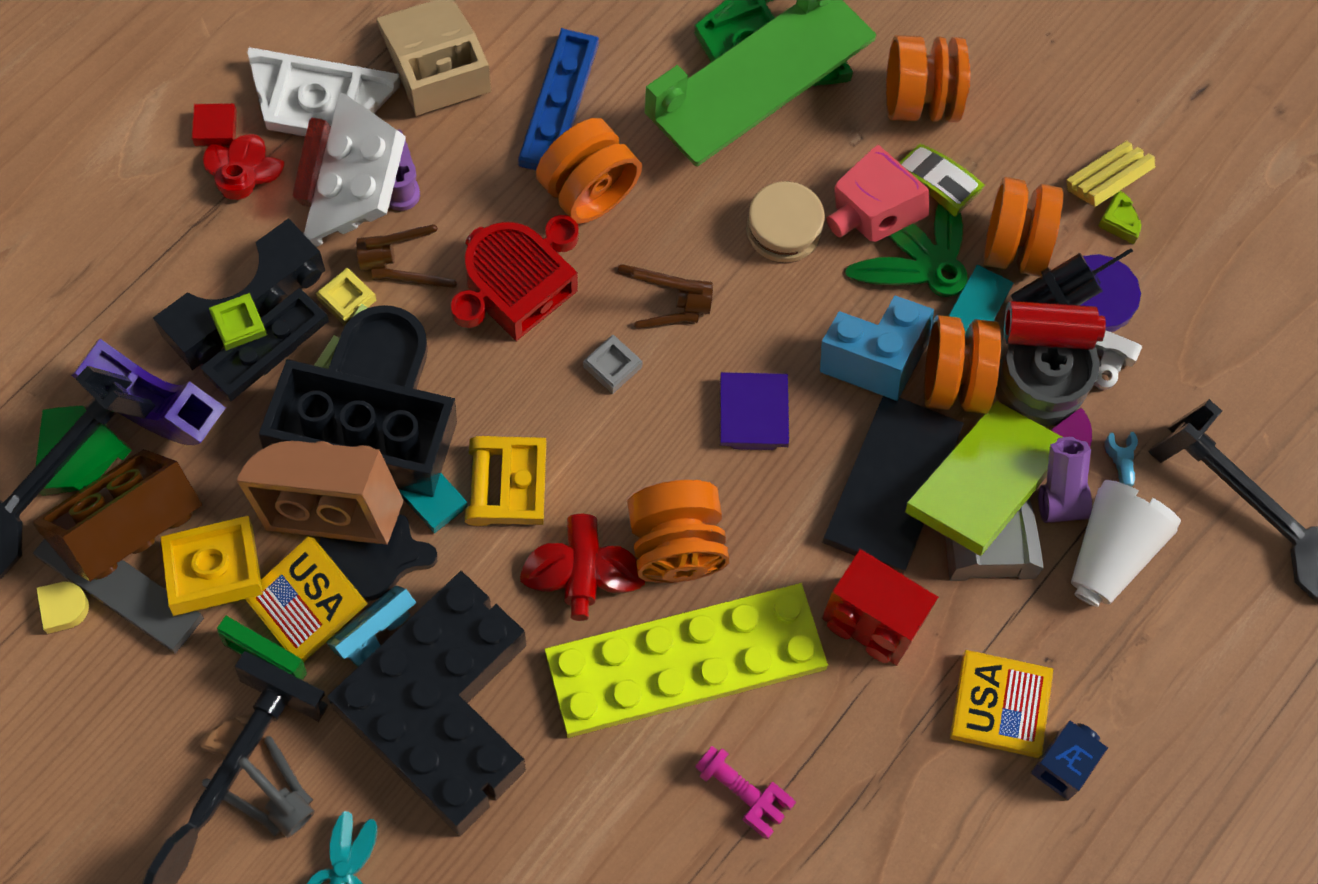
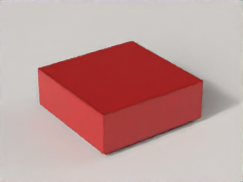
M235 103L194 104L192 128L194 146H209L211 144L230 146L232 141L236 139L237 109Z

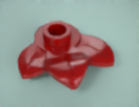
M255 134L239 136L232 141L229 148L211 144L206 148L203 156L204 168L214 176L217 189L224 197L231 200H241L248 197L253 192L255 185L274 181L280 176L284 168L283 160L266 157L265 142L260 136Z

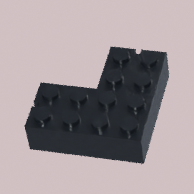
M462 570L327 696L333 710L459 836L490 807L488 796L482 791L487 785L490 794L497 800L526 771L525 759L468 704L526 647L525 630L497 604L491 608L490 597Z

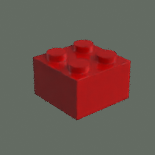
M860 549L832 591L822 620L827 622V627L837 636L844 639L853 638L866 646V652L874 659L882 663L890 661L897 666L939 597Z

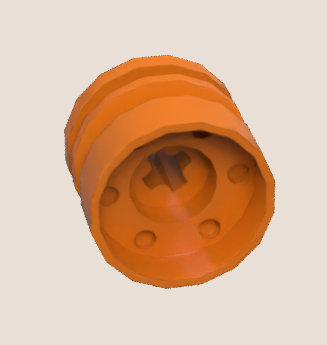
M895 35L889 50L886 76V103L889 119L893 121H917L921 116L924 103H927L931 121L939 122L944 113L945 119L948 122H959L965 110L970 88V63L966 39L963 37H952L947 46L944 37H936L930 54L927 55L923 37Z
M701 480L663 482L646 487L634 493L627 500L632 534L639 537L634 543L635 556L639 558L636 561L639 578L655 583L690 581L710 576L723 570L729 564L728 548L724 546L726 543L725 530L716 526L722 520L718 489L712 483Z

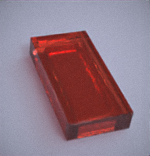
M313 117L309 119L292 194L302 206L311 207L331 129L326 120Z

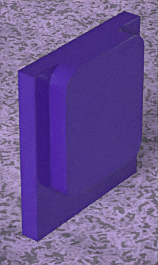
M720 373V446H730L733 449L774 450L777 447H789L788 374Z

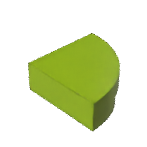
M1122 191L1117 192L1098 227L1135 244L1141 231V220H1139L1132 206L1133 201Z

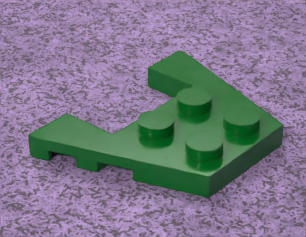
M725 0L695 25L694 34L711 62L775 19L766 4L774 0ZM846 61L812 86L847 83L852 80L853 71Z

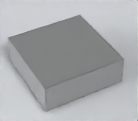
M611 335L583 361V367L612 394L643 366V361L615 335Z

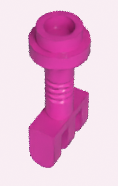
M711 746L695 765V768L701 772L699 776L707 782L713 775L723 785L729 787V790L740 796V799L751 807L741 820L759 835L769 839L774 831L761 817L765 815L772 822L779 825L785 816L772 803L775 800L785 809L791 810L796 804L795 800L773 781L768 784L763 792H760L724 762L729 755L728 752L723 748L718 751L715 747Z

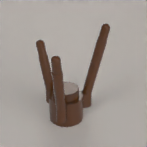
M435 224L385 236L357 238V257L360 270H371L373 279L391 278L451 288L457 286L456 280L387 269V264H394L395 262L393 244L435 233L438 229Z
M624 264L618 266L620 272L631 274L633 279L677 289L676 307L684 308L682 313L636 321L634 323L635 328L656 327L679 322L698 323L699 314H710L713 282L683 279Z

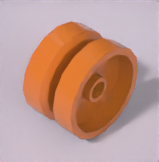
M590 118L565 131L550 145L537 166L536 179L554 198H559V206L577 224L588 223L612 210L628 195L642 173V163L625 144H619V137L602 118Z
M1004 176L999 185L989 221L984 248V266L1005 270L1012 264L1018 249L1017 265L1020 273L1041 277V271L1049 265L1058 236L1063 205L1062 188L1040 184L1033 191L1028 204L1029 191L1025 180Z
M935 316L930 331L925 364L924 400L927 408L949 410L955 403L959 393V401L964 411L984 414L989 412L995 397L1001 355V330L999 322L974 319L965 334L964 325L959 317Z

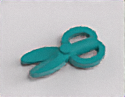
M344 811L333 828L330 841V860L333 869L318 871L310 878L307 884H322L328 880L330 881L329 884H363L354 875L363 868L371 856L377 839V822L374 819H369L351 846L353 815L348 811Z

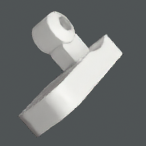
M1105 330L1103 341H1097L1095 345L1097 354L1102 356L1100 360L1098 377L1094 385L1101 390L1112 388L1118 380V373L1122 365L1132 367L1137 361L1142 346ZM1102 374L1107 375L1109 380H1104Z

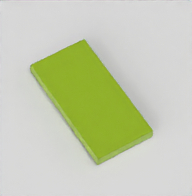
M996 401L989 412L979 420L907 502L905 513L982 556L1047 477L1050 444L1055 443L1062 436Z

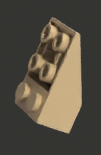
M433 0L376 18L416 116L491 92L489 64L475 32L454 0Z

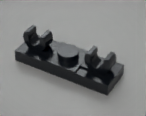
M300 287L261 318L266 330V336L227 351L224 348L200 367L203 374L230 402L263 375L265 376L293 353L297 347L329 322L328 315Z

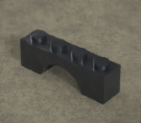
M289 218L255 242L259 254L258 269L252 281L242 291L223 299H204L187 292L153 317L161 336L192 370L200 364H205L224 347L210 314V307L250 293L258 314L262 318L299 287L302 289L314 285L321 277V274L325 272L320 251Z

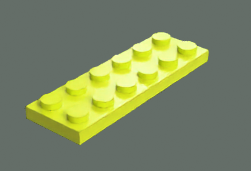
M802 583L545 648V655L567 738L825 671L828 667Z

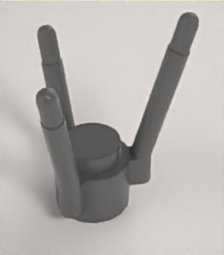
M267 736L264 739V743L292 793L287 788L278 791L247 758L243 757L239 761L240 766L270 798L265 805L269 815L228 791L223 800L264 825L274 837L282 832L286 838H289L298 832L314 815L315 811L309 806L313 799L301 787L273 738ZM208 778L204 779L202 785L206 788L211 780Z

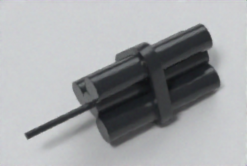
M1132 248L1128 249L1095 270L1091 269L1082 254L1078 253L1052 270L1049 267L1042 270L1041 277L1011 294V298L1013 301L1081 305L1103 292L1097 273L1132 253L1133 250Z

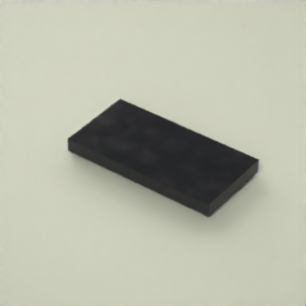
M883 396L822 543L854 556L862 549L904 575L924 525L923 522L905 513L907 502L954 450L964 423L905 399L899 398L896 401Z

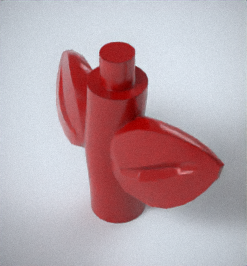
M583 513L573 514L567 518L569 546L563 543H546L539 546L529 555L520 574V582L528 588L537 591L551 592L565 588L564 602L571 606V619L575 621H585L588 619L589 606L596 602L597 586L607 592L627 593L638 590L645 585V580L638 577L637 559L635 556L621 546L599 547L597 518Z

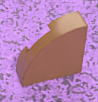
M252 715L237 716V718L231 719L212 729L203 740L200 748L203 751L226 757Z

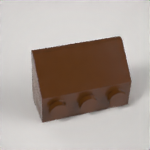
M143 449L32 523L75 574L88 581H92L93 579H102L113 573L118 567L117 563L131 553L137 554L151 547L155 542V537L168 528L173 529L185 524L192 517L191 512L202 506V503L177 461Z

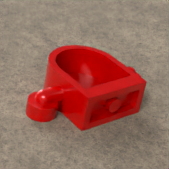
M558 215L551 218L546 224L545 239L533 229L515 222H500L473 230L465 241V244L468 246L465 253V267L469 290L459 292L451 301V312L455 323L464 328L476 327L482 323L487 312L517 342L578 292V272L558 254L559 252L570 251L577 245L579 240L577 222L566 215Z

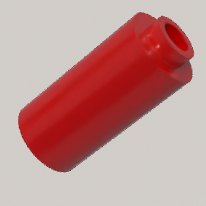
M1009 301L1006 307L1004 320V340L1006 344L1093 350L1096 342H1102L1105 336V316H1100L1098 308L1095 306Z

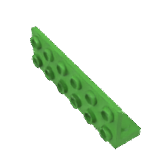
M797 0L795 5L688 78V75L677 64L648 84L645 93L644 113L694 166H700L873 43L876 33L843 0Z

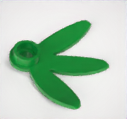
M938 202L934 219L936 245L915 224L909 225L888 236L914 260L900 257H878L859 261L846 268V275L856 281L877 285H913L927 282L934 294L941 297L954 296L964 289L968 279L966 268L956 259L963 237L961 212L954 217ZM941 271L951 273L954 279L944 278Z

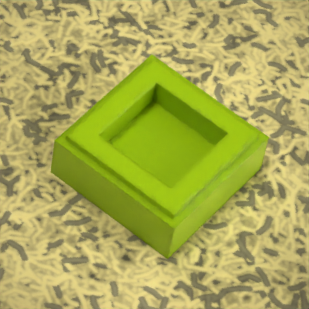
M250 293L209 308L226 351L267 335Z

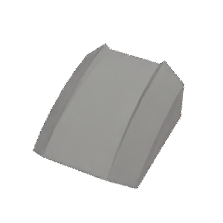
M1030 499L1025 502L982 556L945 536L950 581H963L969 578L1009 577L1036 579L1044 568L1038 529Z

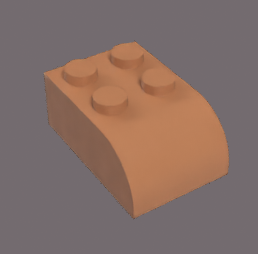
M300 441L278 442L263 448L253 455L244 465L237 479L238 484L266 531L388 545L404 501L380 450L364 445L349 447L333 445L324 441H317L315 443Z

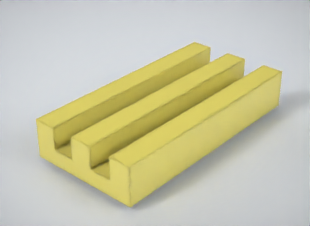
M1125 141L1066 179L1067 190L1096 207L1154 169L1155 156L1150 153L1144 156L1141 148L1137 147L1133 150L1132 143Z

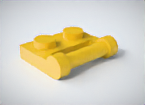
M476 436L470 438L468 453L473 458L470 506L465 509L466 524L472 526H487L489 524L544 525L546 438ZM493 455H502L500 506L488 505L490 457Z

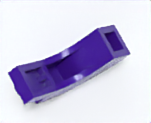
M102 339L95 342L71 375L77 378L87 366L128 377L132 381L131 385L126 389L128 394L149 399L156 406L145 418L119 414L161 437L184 445L200 444L226 408L190 381L183 385H175L157 378L136 365Z

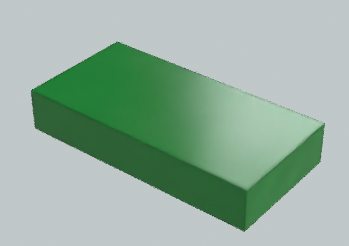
M227 615L218 625L217 630L223 645L241 656L246 651L301 680L307 675L303 659Z

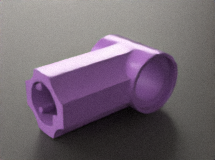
M1061 437L1055 443L1050 444L1047 483L1040 486L1038 493L1039 510L1044 523L1090 518L1092 498L1087 482L1091 449L1086 441H1080L1074 437Z

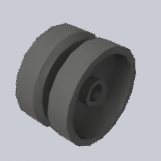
M1008 344L999 366L996 387L999 401L1044 427L1060 424L1079 409L1097 380L1100 362L1096 347L1090 350Z

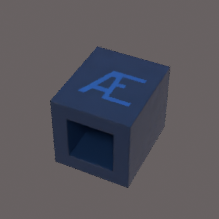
M1069 720L1059 730L1030 773L1066 800H1069L1079 792L1108 747L1100 742L1099 735L1093 729L1081 723L1075 724Z

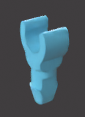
M1131 432L1126 439L1127 447L1123 448L1116 444L1114 433H1110L1104 443L1106 453L1112 457L1113 462L1116 464L1120 483L1132 487L1135 481L1133 468L1134 450L1138 445V438L1134 432Z

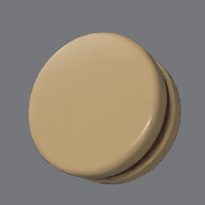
M776 182L762 188L754 196L749 208L747 235L751 245L759 254L776 262L789 263L807 257L814 251L820 241L825 218L822 203L814 192L798 183Z

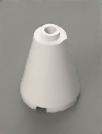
M1105 480L1097 490L1071 580V584L1077 588L1075 596L1094 607H1098L1101 602L1111 604L1175 535L1181 523L1180 518L1158 500L1152 497L1149 503L1136 496L1139 490L1117 481Z

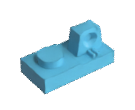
M395 585L326 643L337 656L343 659L348 657L359 667L381 646L375 634L378 631L382 632L386 628L391 631L404 623L410 616L408 610L417 602L405 588Z

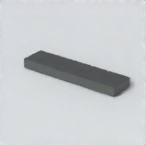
M45 539L33 552L39 560L72 583L78 585L82 590L175 654L204 619L198 611L173 616L168 606L167 590L124 560L117 563V569L110 575L102 579L88 581L75 574Z

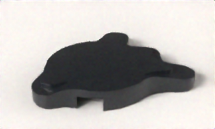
M398 515L388 545L321 537L319 545L364 599H368L369 602L381 598L407 573L415 570L430 569L435 566L438 560L437 551L433 545L416 541L412 538L408 519L404 515Z

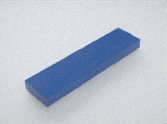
M561 28L518 158L519 167L536 170L541 157L550 145L565 131L573 127L599 46V37Z

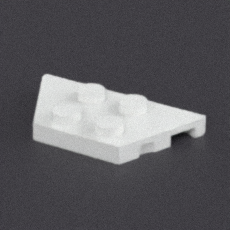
M250 47L247 52L267 130L328 140L340 93H345L374 114L400 86V77L397 73Z
M345 93L339 94L304 235L316 247L323 244L322 238L336 231L346 234L356 229L363 222H371L387 214L406 138L405 135Z

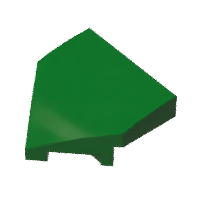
M84 406L43 409L35 467L86 412ZM101 424L39 494L46 496L80 491L84 486L86 487L100 478L117 458L124 460L132 449L120 440L107 425Z

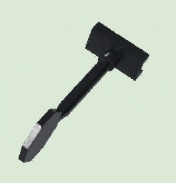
M87 366L76 378L94 397L85 406L86 412L4 502L0 500V579L22 557V521L20 520V514L101 424L106 425L117 412L145 418L156 406L149 399L128 394L126 389L132 383L128 377Z
M1210 399L1172 423L1168 428L1172 434L1152 446L1148 452L1160 463L1183 449L1198 462L1202 460L1292 543L1290 552L1294 582L1318 603V526H1311L1305 529L1215 447L1216 442L1205 432L1221 414L1222 410Z
M246 651L243 652L235 668L240 682L261 692L253 706L255 711L194 806L189 822L179 828L163 844L148 868L143 884H177L189 864L199 831L211 820L243 769L239 764L240 759L243 757L249 759L271 722L278 720L286 706L319 722L328 708V704L322 701L325 691Z

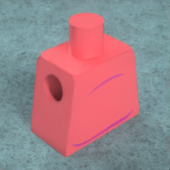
M878 144L837 181L834 187L837 211L828 216L826 220L830 230L839 238L856 228L869 241L877 242L929 215V189Z

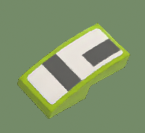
M923 144L917 145L899 162L929 189V194L954 217L978 196L985 184L961 165Z

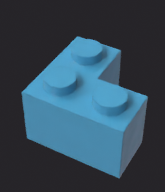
M894 295L878 325L839 311L822 340L820 372L898 401L928 345L934 309Z

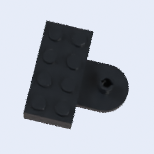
M388 305L370 307L357 313L345 325L329 369L287 359L259 431L262 448L284 441L310 443L324 441L339 446H369L380 450L398 489L433 497L457 425L455 398L417 390L428 353L426 332L421 322L413 314L399 307Z

